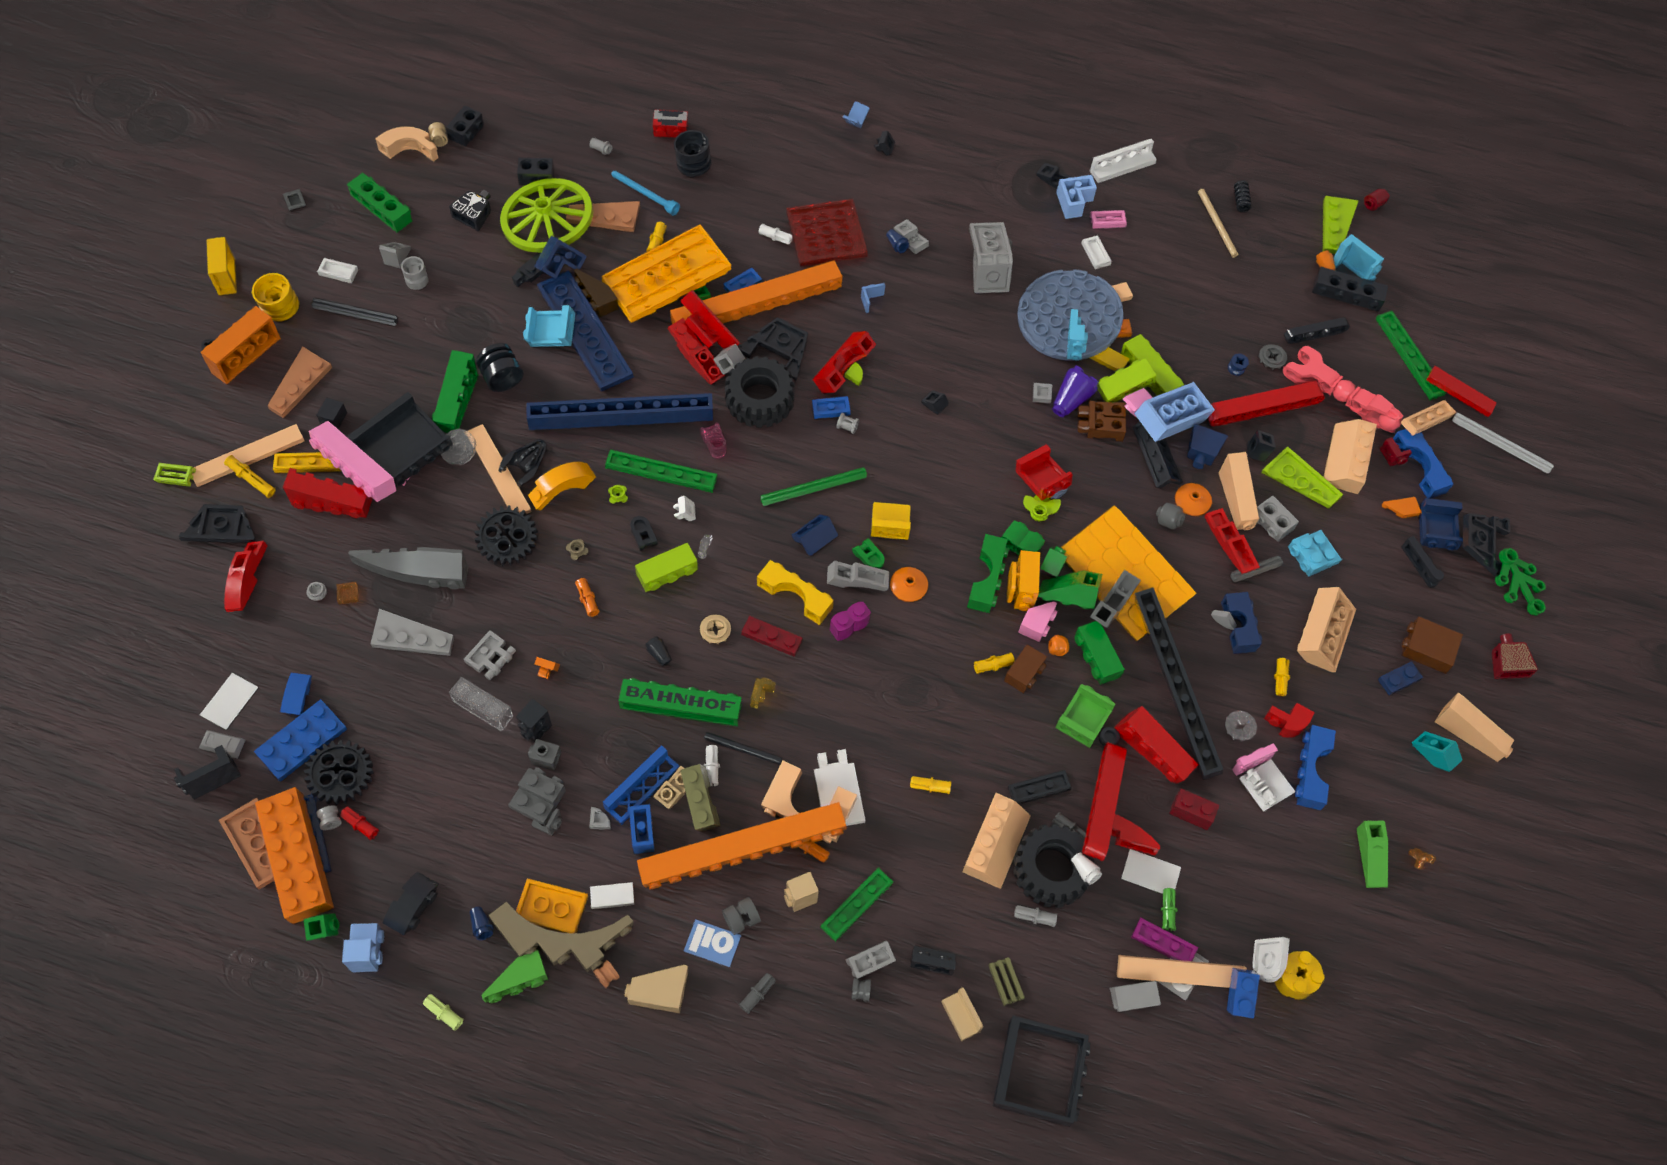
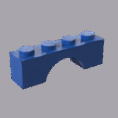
M1407 429L1398 431L1393 439L1399 445L1400 451L1403 452L1410 449L1412 453L1409 457L1417 460L1424 469V478L1419 486L1425 496L1432 499L1446 494L1453 486L1452 479L1433 453L1431 446L1424 439L1422 432L1413 436Z
M1312 725L1308 731L1304 732L1302 742L1305 745L1300 754L1302 767L1299 768L1297 775L1300 783L1295 791V797H1298L1297 805L1321 811L1327 804L1329 785L1318 776L1315 763L1317 758L1328 756L1334 749L1335 730Z

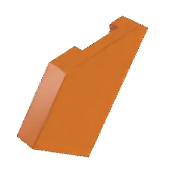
M1416 497L1382 503L1383 508L1390 509L1401 518L1419 516L1422 513Z

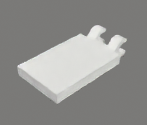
M846 749L837 750L838 763L827 764L826 752L818 753L819 769H814L820 807L830 804L839 786L857 795V800L846 821V826L865 823L854 763L848 764Z

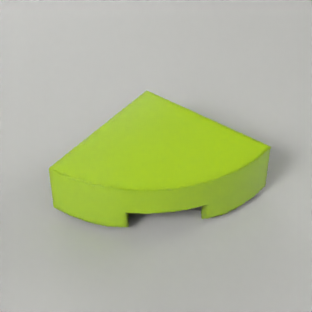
M855 362L845 373V378L858 386L862 382L863 371L860 365Z

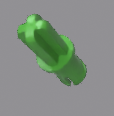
M1173 888L1163 889V907L1161 908L1163 912L1162 929L1169 931V929L1171 931L1176 930L1175 912L1178 909L1175 908L1176 891Z

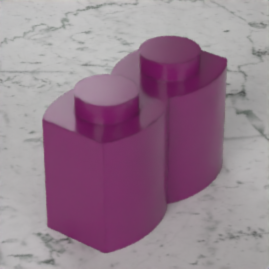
M857 602L851 605L847 611L839 612L832 617L830 631L837 641L844 640L853 631H859L868 625L871 612L864 602Z

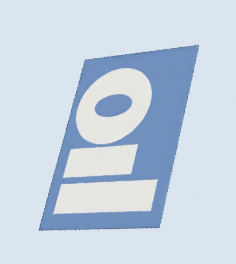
M695 920L684 952L730 967L741 935H733L731 931Z

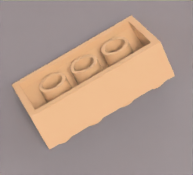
M1357 419L1334 425L1324 478L1335 488L1358 494L1364 486L1377 424Z
M1340 587L1318 589L1297 649L1306 662L1330 672H1336L1356 612V608Z
M995 793L963 869V873L999 889L1003 885L1031 816L1016 801Z

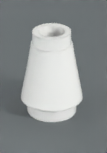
M1081 852L1072 858L1071 861L1084 882L1091 885L1101 877L1100 867Z

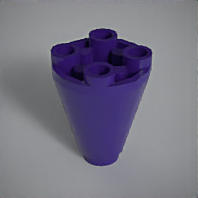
M1079 366L1070 368L1066 372L1052 411L1062 418L1070 414L1098 391L1097 385L1099 382L1094 377H1088L1084 374V370Z

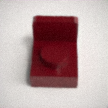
M1393 438L1386 439L1380 448L1390 466L1396 464L1403 465L1408 461L1412 453L1410 449L1401 452L1399 445L1396 444Z

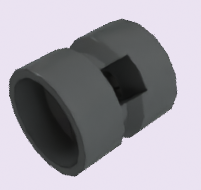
M750 897L739 901L736 907L731 905L722 910L724 919L733 935L745 930L746 925L751 927L761 922L757 909Z

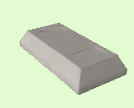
M207 730L199 749L216 753L214 748L222 745L231 757L238 758L246 740Z

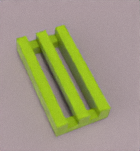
M159 463L153 480L157 483L191 486L190 479L193 480L194 476L192 473H195L196 469L192 466ZM162 469L185 471L187 473L165 472ZM166 477H175V478H183V479H174V478H166Z

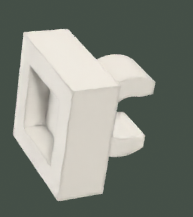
M685 496L679 497L678 503L673 506L674 509L679 511L677 514H674V517L679 520L683 518L688 521L695 520V503Z

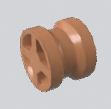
M608 960L603 963L601 968L593 970L595 976L605 988L609 986L612 980L620 978Z

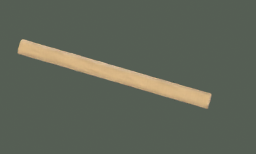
M1200 189L1198 194L1231 256H1238V252L1205 190Z

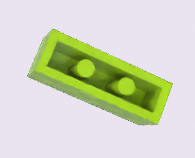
M1146 358L1139 359L1127 368H1120L1112 376H1105L1100 379L1098 391L1105 402H1119L1125 396L1155 383L1156 374Z
M685 543L636 564L635 569L645 592H648L650 590H657L666 583H673L684 575L693 574L698 570V563L689 544Z

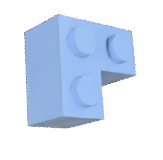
M1092 175L1059 180L1056 193L1065 219L1082 217L1085 202L1093 201L1097 187Z
M377 923L351 924L350 940H344L342 962L351 972L378 971V967L382 964L383 960L380 943L384 942V930Z

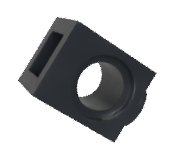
M1257 430L1246 444L1248 457L1264 462L1276 448L1274 435Z

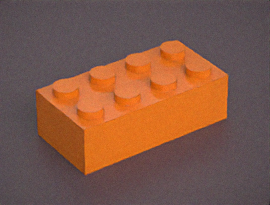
M255 306L241 319L233 323L229 329L220 334L210 345H207L201 351V354L211 373L227 385L281 338L272 318Z

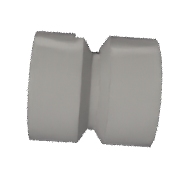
M416 256L404 259L401 263V269L406 285L413 290L423 289L428 284V275L423 260Z

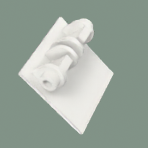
M1271 759L1255 769L1248 770L1247 774L1239 778L1263 812L1295 793V790Z

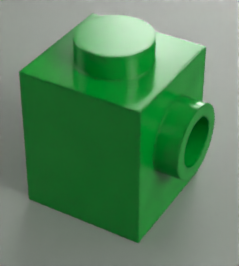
M1059 546L1051 547L1040 569L1058 577L1069 555L1066 554L1065 549Z
M336 913L303 919L306 941L339 935V921L336 918Z

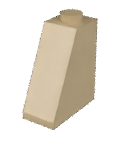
M681 965L632 978L631 984H627L625 990V997H628V1003L630 1005L680 1013L689 971L688 966Z

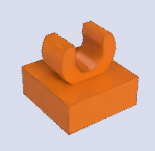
M539 657L535 661V665L541 666L538 672L539 677L548 679L551 670L558 672L560 666L558 663Z

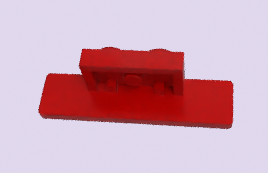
M693 290L681 300V303L691 313L684 322L708 348L715 342L723 349L734 344L740 345V342Z

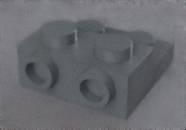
M528 768L518 784L519 789L508 806L510 809L545 826L564 796L566 789L560 778L553 776L551 779L545 776L546 773L540 768H535L534 770Z

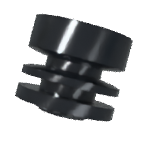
M689 130L680 133L675 138L674 149L678 170L682 174L691 177L705 174L712 165L708 137L700 131Z
M504 343L493 344L483 349L477 355L476 365L480 369V373L483 375L490 390L495 392L506 391L516 386L522 380L523 370L509 345Z

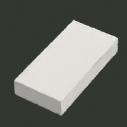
M1098 235L1082 240L1081 244L1095 269L1111 265L1112 261Z
M324 258L317 272L320 276L352 283L358 272V267Z
M633 882L590 887L592 909L634 905Z

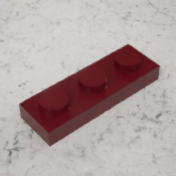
M749 616L741 631V635L795 657L803 640L798 635Z

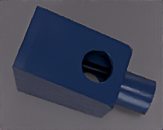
M1195 424L1190 434L1187 457L1194 460L1193 467L1202 469L1204 464L1212 465L1228 435Z

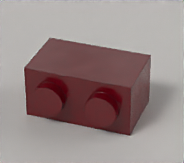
M1180 789L1175 796L1169 814L1208 830L1214 822L1219 804Z

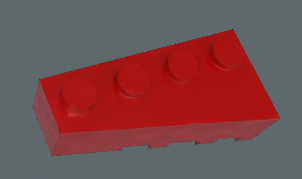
M289 468L283 489L293 507L297 509H312L316 512H331L334 515L344 514L353 518H367L373 498L368 497L361 487L358 488L347 483L339 485L336 481L329 478L320 480L315 478L314 474L306 472L305 475L296 473L297 469Z

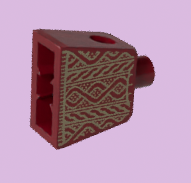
M1510 633L1501 635V643L1492 650L1494 679L1530 678L1538 668L1525 642H1514Z

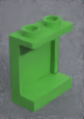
M1081 684L1055 728L1090 748L1116 704L1109 697L1095 692L1092 687Z

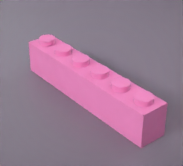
M329 421L309 431L311 446L314 449H318L325 459L328 458L335 468L342 470L345 477L351 478L358 488L361 487L368 497H372L378 502L396 492L393 477Z

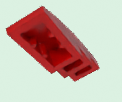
M1223 508L1206 513L1204 517L1213 534L1241 574L1259 569L1260 566L1244 534L1240 535L1234 522H1229Z

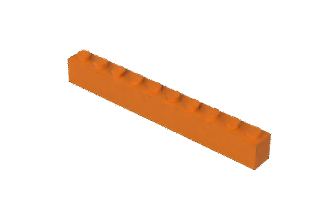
M831 261L702 301L724 324L732 320H739L745 316L755 315L758 312L771 310L781 305H787L797 300H804L810 296L820 295L823 292L836 290L842 287V274L836 262ZM685 306L670 310L672 324L682 318L686 320L691 315Z
M837 802L637 860L643 886L645 888L649 887V889H656L661 887V883L667 881L670 884L681 881V877L689 875L690 878L702 875V871L709 869L710 872L722 869V865L729 863L731 866L743 863L742 860L746 858L755 860L763 857L762 854L771 852V854L782 852L784 847L791 846V848H797L802 846L805 841L817 842L823 840V836L829 834L832 837L843 834V830L847 828L840 803Z

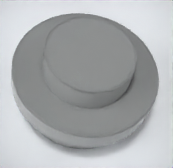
M313 582L308 586L306 593L309 599L319 601L326 596L327 589L323 583Z

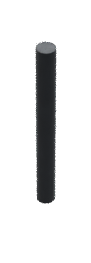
M706 732L704 737L705 740L778 765L782 761L780 756Z

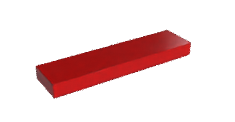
M1437 366L1432 368L1426 379L1487 417L1492 414L1497 402Z

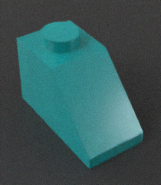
M1425 731L1412 742L1413 746L1434 767L1450 772L1462 761L1456 741Z

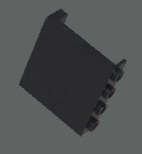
M409 392L348 435V438L393 477L395 487L403 485L409 477L419 473L421 468L432 463L437 456L447 452L453 445L450 436L445 435L415 403L413 396Z

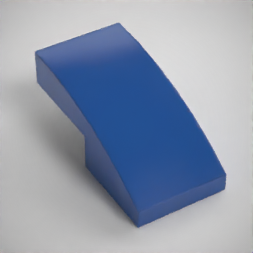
M290 674L280 712L296 715L303 713L306 695H309L312 675Z

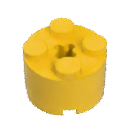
M1308 951L1292 952L1288 954L1286 969L1282 976L1275 981V985L1287 997L1289 996L1297 1000L1304 999L1321 986L1324 980L1322 967L1318 960Z

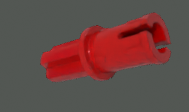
M346 807L341 811L340 816L353 826V830L360 831L369 840L376 837L379 829L370 824L365 816H360L350 807Z

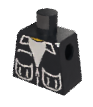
M482 190L479 195L472 191H467L449 206L452 218L479 231L491 213L488 201L491 197L490 194L485 190Z

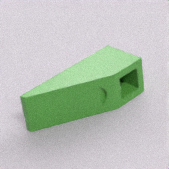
M1364 821L1356 829L1366 888H1387L1388 836L1385 821Z
M537 950L530 955L526 954L516 958L481 995L485 1003H495L500 1001L502 996L508 994L511 996L523 992L524 988L529 986L535 988L544 984L548 977L539 951Z

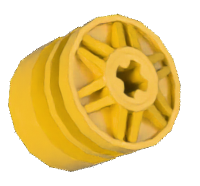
M269 273L261 276L252 287L253 298L260 309L268 314L273 321H285L295 315L299 308V300L289 281L283 275Z

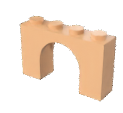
M782 761L761 804L762 808L765 809L764 813L772 817L778 815L782 818L799 814L792 806L791 798L802 775L800 768ZM838 786L830 804L840 803L845 823L854 807L857 795ZM831 834L823 836V841L837 843L840 835L834 837Z

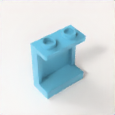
M1352 234L1340 244L1333 258L1336 268L1342 263L1360 278L1375 281V275L1382 269L1381 264L1384 260L1383 257Z
M562 305V311H536L533 307H529L526 314V329L523 332L524 340L531 347L571 346L576 313L569 305Z

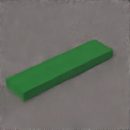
M878 867L820 928L836 942L894 881Z

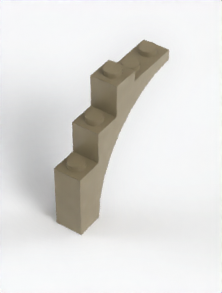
M507 902L489 915L491 921L519 957L526 954L530 955L532 952L537 951L536 947L539 946L555 966L557 963L561 965L570 958L569 954L572 952L586 972L593 971L602 966L604 955L601 950L607 951L615 944L614 940L620 935L622 937L626 936L632 931L631 926H633V920L629 915H626L614 924L596 931L560 933L546 930L530 923L520 916Z

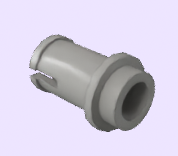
M596 138L591 139L590 148L601 151L604 155L611 153L612 145L610 142H603Z

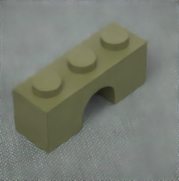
M698 764L681 769L695 830L703 832L720 827L716 806L712 804L709 796L708 787H711L706 767Z

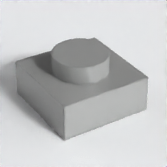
M1034 383L1033 402L1051 403L1052 384Z

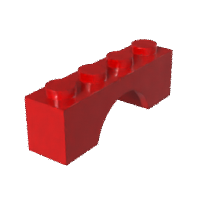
M867 331L853 332L812 380L822 393H835L846 381L843 375L848 367L857 360L866 357L876 346V343Z

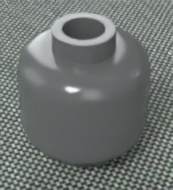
M1169 502L1160 506L1156 512L1158 523L1170 529L1181 527L1186 516L1182 507Z

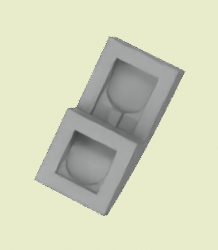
M905 220L894 227L895 231L908 239L909 249L913 253L917 254L929 247V241L918 233V228L910 221Z

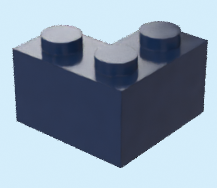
M550 236L534 267L556 279L564 264L572 269L577 268L580 270L587 256L563 241Z

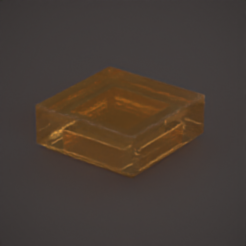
M357 582L336 584L338 604L359 602Z

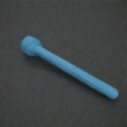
M612 171L611 174L614 178L664 206L666 212L672 216L676 215L679 211L680 204L674 200L667 201L621 173Z

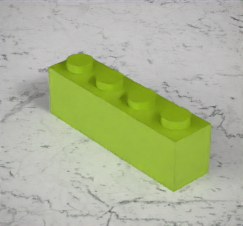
M1141 334L1124 343L1121 354L1130 358V365L1136 360L1146 358L1154 370L1156 382L1149 385V387L1156 396L1184 386L1181 378L1177 377L1171 367L1164 362L1160 354L1152 348L1149 341Z

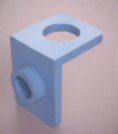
M854 102L849 115H844L843 118L847 123L861 129L869 112V107Z
M884 283L862 287L861 299L866 313H869L870 306L868 298L884 295Z

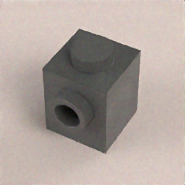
M536 739L535 744L529 748L528 757L532 765L555 771L562 752L559 745Z

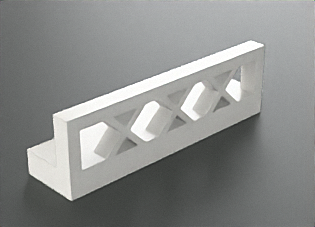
M1151 138L1094 157L1090 169L1091 174L1097 183L1155 164L1157 159L1151 152L1154 141Z

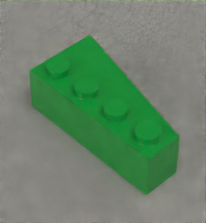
M455 350L451 352L436 410L433 412L431 419L442 432L458 434L479 376L474 354Z

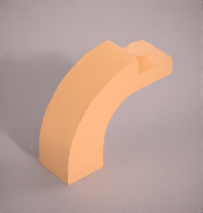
M397 127L375 138L379 151L389 159L399 152L408 149L420 151L433 162L438 159L436 145L431 142L429 133L422 129Z

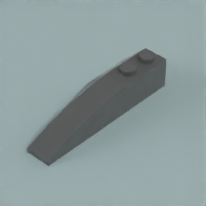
M417 547V551H409L408 548H400V552H393L390 549H382L380 553H376L374 550L349 551L352 563L388 578L426 585L432 588L448 587L450 589L465 588L469 567L463 550Z

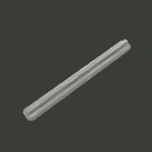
M1456 413L1452 419V422L1545 473H1550L1554 467L1552 463L1460 413Z

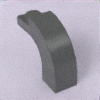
M1124 570L1103 601H1100L1090 617L1108 628L1126 605L1141 580Z

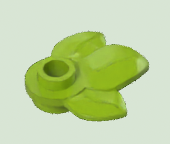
M1037 495L1034 498L1025 496L1023 504L1030 511L1032 519L1041 522L1059 510L1061 500L1046 498L1041 501Z

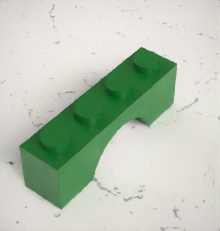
M985 534L979 559L988 566L990 576L981 582L973 583L967 608L990 613L991 606L995 607L998 596L994 594L995 590L999 591L1002 580L998 579L999 574L1004 572L1006 563H1002L1003 557L1007 558L1009 547L1006 546L1008 539Z

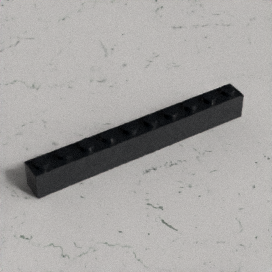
M1154 587L1135 593V602L1195 760L1199 764L1198 768L1202 778L1206 780L1223 774L1222 764Z

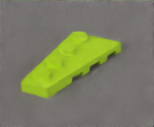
M1325 196L1323 200V251L1328 250L1330 253L1336 254L1340 244L1346 239L1358 200Z
M1288 446L1261 472L1328 509L1343 496L1337 488Z

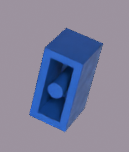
M650 804L629 807L634 854L655 852Z
M1232 967L1227 1011L1236 1016L1254 1018L1260 978L1258 973L1252 970Z

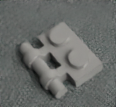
M489 630L464 658V662L479 673L484 668H487L488 671L484 676L491 680L501 672L500 669L506 662L509 663L511 661L512 655L516 650L512 646L506 651L502 649L506 644L505 641ZM496 655H499L500 658L495 664L490 662Z

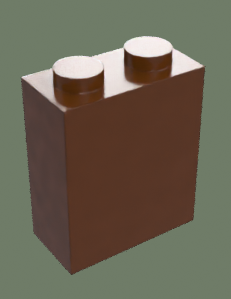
M1419 616L1414 622L1411 621L1406 630L1409 633L1408 637H1405L1401 645L1404 648L1401 656L1446 674L1454 665L1463 634Z

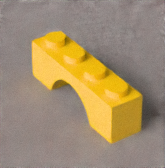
M770 560L757 576V586L771 595L780 591H791L798 594L805 604L804 616L818 625L823 622L833 609L834 600L829 594L820 592L809 582H804L796 573H790L780 563Z

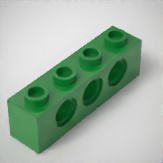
M361 173L347 184L350 195L396 233L412 222L410 208L405 204H401L396 196H391L372 177Z

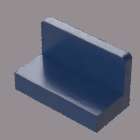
M819 514L791 536L795 542L802 543L807 554L811 556L836 538L838 533L830 518Z

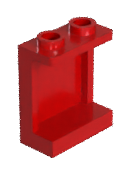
M1047 444L1016 460L1015 472L1041 501L1054 496L1056 492L1062 489H1067L1072 484L1073 476L1070 471L1065 473L1050 456L1051 449Z

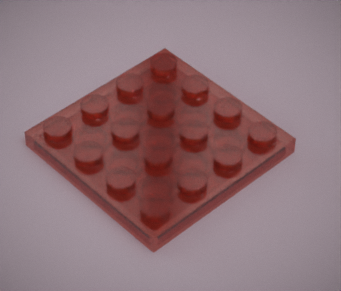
M853 199L786 208L800 266L867 257L868 251Z

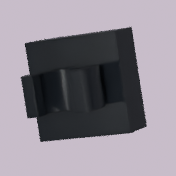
M882 131L881 137L876 139L878 144L874 145L877 151L883 150L885 155H891L895 141L889 131Z

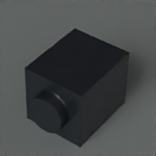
M326 397L316 416L320 425L329 421L338 429L347 415L344 403Z

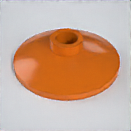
M1187 483L1177 490L1175 502L1177 506L1183 508L1185 514L1201 516L1210 509L1212 497L1203 486Z
M904 567L892 575L890 588L898 599L905 602H915L926 594L928 580L920 570L913 567Z

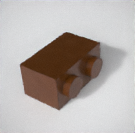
M1027 644L1007 672L1004 681L1022 693H1025L1027 688L1031 690L1037 681L1035 679L1038 673L1041 675L1047 666L1045 664L1047 656Z

